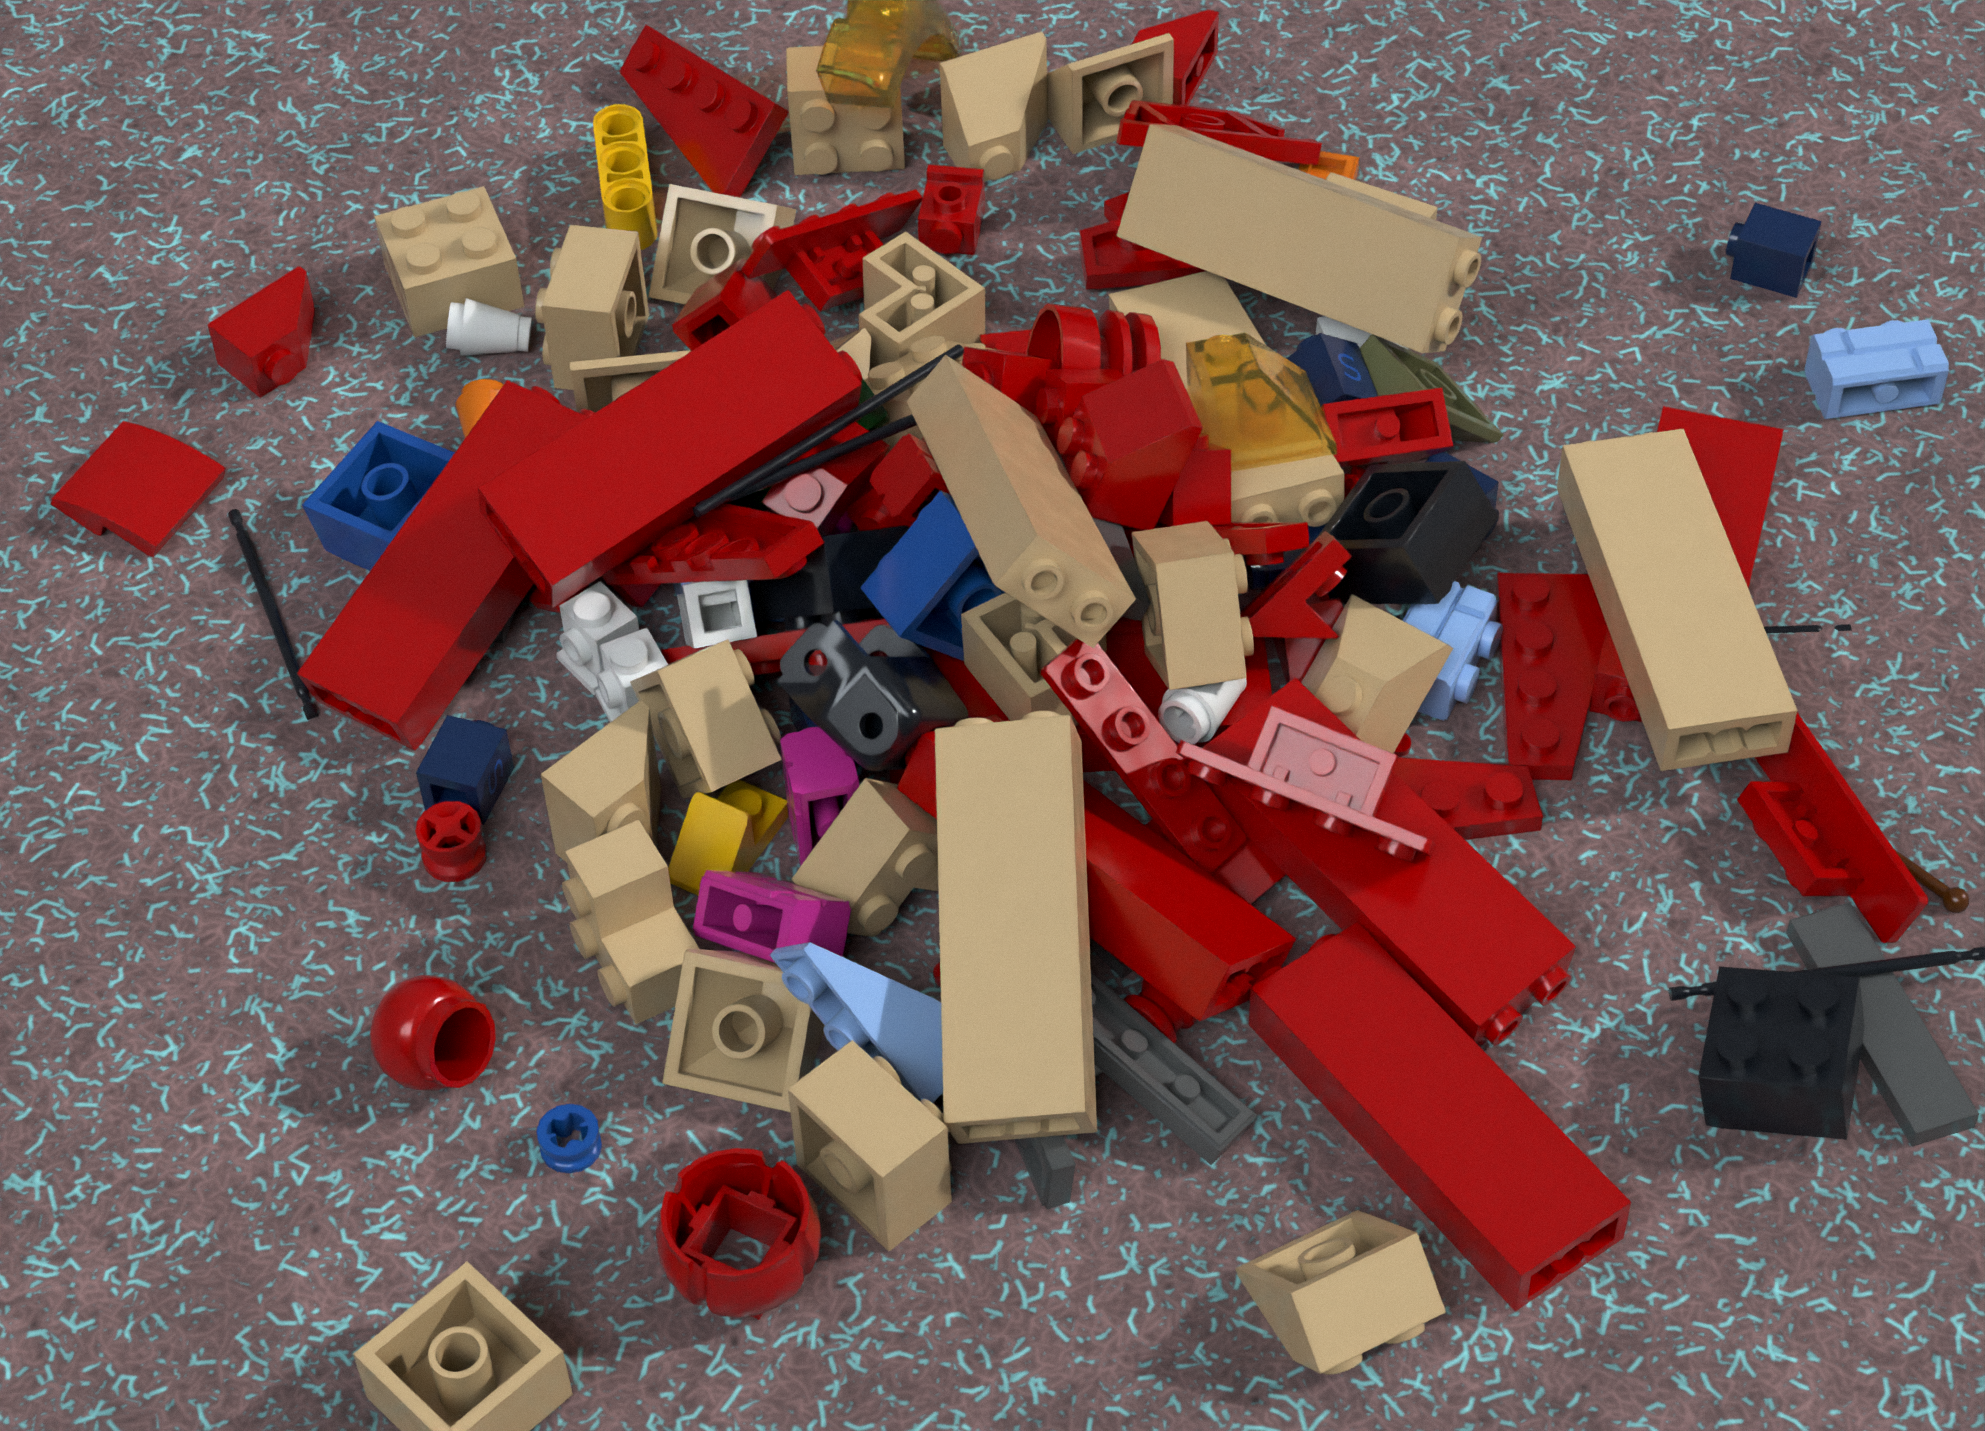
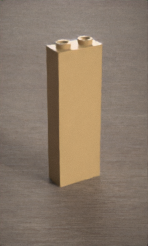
M1150 124L1117 233V237L1420 353L1445 351L1447 345L1454 341L1462 323V312L1459 310L1465 289L1472 285L1481 265V255L1477 252L1482 237L1176 125Z
M1205 271L1109 294V310L1122 312L1125 316L1129 312L1144 313L1152 316L1158 327L1161 359L1175 363L1203 426L1201 433L1209 434V443L1231 449V522H1308V526L1312 527L1328 523L1344 501V472L1226 279Z
M945 355L906 402L993 584L1094 648L1136 600L1133 592L1038 417Z
M1684 429L1563 445L1557 490L1660 770L1665 771L1787 753L1798 710Z
M1034 711L1025 714L1021 720L993 722L985 718H967L958 721L954 727L935 728L944 1124L958 1144L1097 1132L1082 741L1071 716H1061L1052 711Z

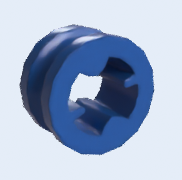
M576 1104L559 1105L547 1111L539 1120L536 1132L541 1158L551 1169L568 1174L580 1172L590 1167L598 1159L602 1149L601 1136L597 1118L589 1109ZM573 1130L581 1132L582 1141L571 1139L566 1147L558 1146L556 1136L567 1138Z

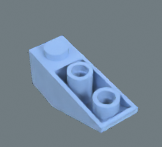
M811 942L776 948L770 954V957L783 972L782 980L786 988L793 996L811 1007L825 1025L823 1029L824 1034L836 1050H840L853 1040L872 1058L881 1056L897 1072L902 1086L918 1101L927 1099L934 1103L943 1093L940 1001Z

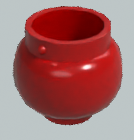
M418 975L397 983L382 998L372 1020L370 1030L371 1051L383 1073L406 1088L425 1091H439L446 1087L461 1088L474 1082L487 1067L493 1055L496 1041L495 1022L486 1008V1004L477 1002L475 997L456 981L446 977Z

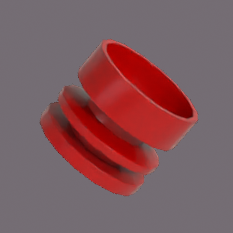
M1047 303L1039 311L1032 326L1026 355L1058 360V369H1116L1127 376L1161 360V344L1158 327L1151 315L1129 312L1125 316L1124 313L1116 310H1106L1097 320L1092 309Z

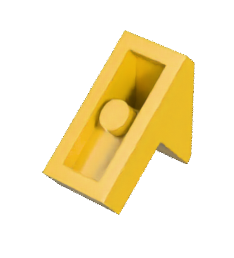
M741 780L728 784L717 799L704 793L696 792L690 801L668 867L670 883L695 895H699L701 878L706 870L730 871L733 873L736 871L748 872L787 820V800Z

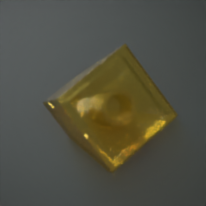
M1247 333L1215 335L1209 339L1186 343L1187 393L1203 426L1201 433L1209 434V443L1231 449V472L1337 454V444L1305 370Z

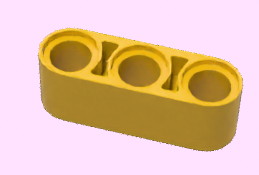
M614 104L599 110L593 119L605 225L607 229L638 232L640 249L644 250L657 239L658 231L643 117L640 111L633 106Z

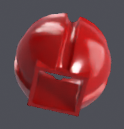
M732 1148L715 1151L696 1159L677 1174L678 1181L675 1185L674 1193L666 1191L663 1197L655 1232L659 1260L668 1280L687 1301L699 1306L707 1304V1307L713 1314L729 1317L752 1316L760 1320L764 1312L779 1307L800 1290L804 1276L812 1271L819 1255L821 1241L820 1222L817 1206L809 1190L804 1186L800 1176L786 1162L781 1160L774 1167H769L763 1151L756 1149ZM731 1229L770 1246L760 1264L750 1269L737 1270L712 1257Z

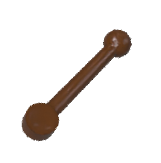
M1895 850L1916 881L1941 897L1943 905L1948 911L1953 913L1965 911L1970 899L1964 889L1948 887Z

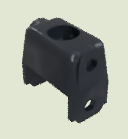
M832 620L829 625L824 623L813 624L790 647L780 661V669L783 675L777 682L808 718L860 766L870 771L906 769V753L922 734L935 731V728L954 726L958 721L969 718L966 706L931 656L921 645L900 638L892 627L887 625L875 626L858 643L838 620ZM816 650L823 652L827 658V667L809 665L808 662L811 654ZM878 651H883L887 656H874V654Z

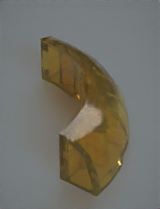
M848 0L847 17L834 19L824 43L816 72L828 103L894 108L899 88L912 58L944 62L962 56V44L950 16L939 0Z

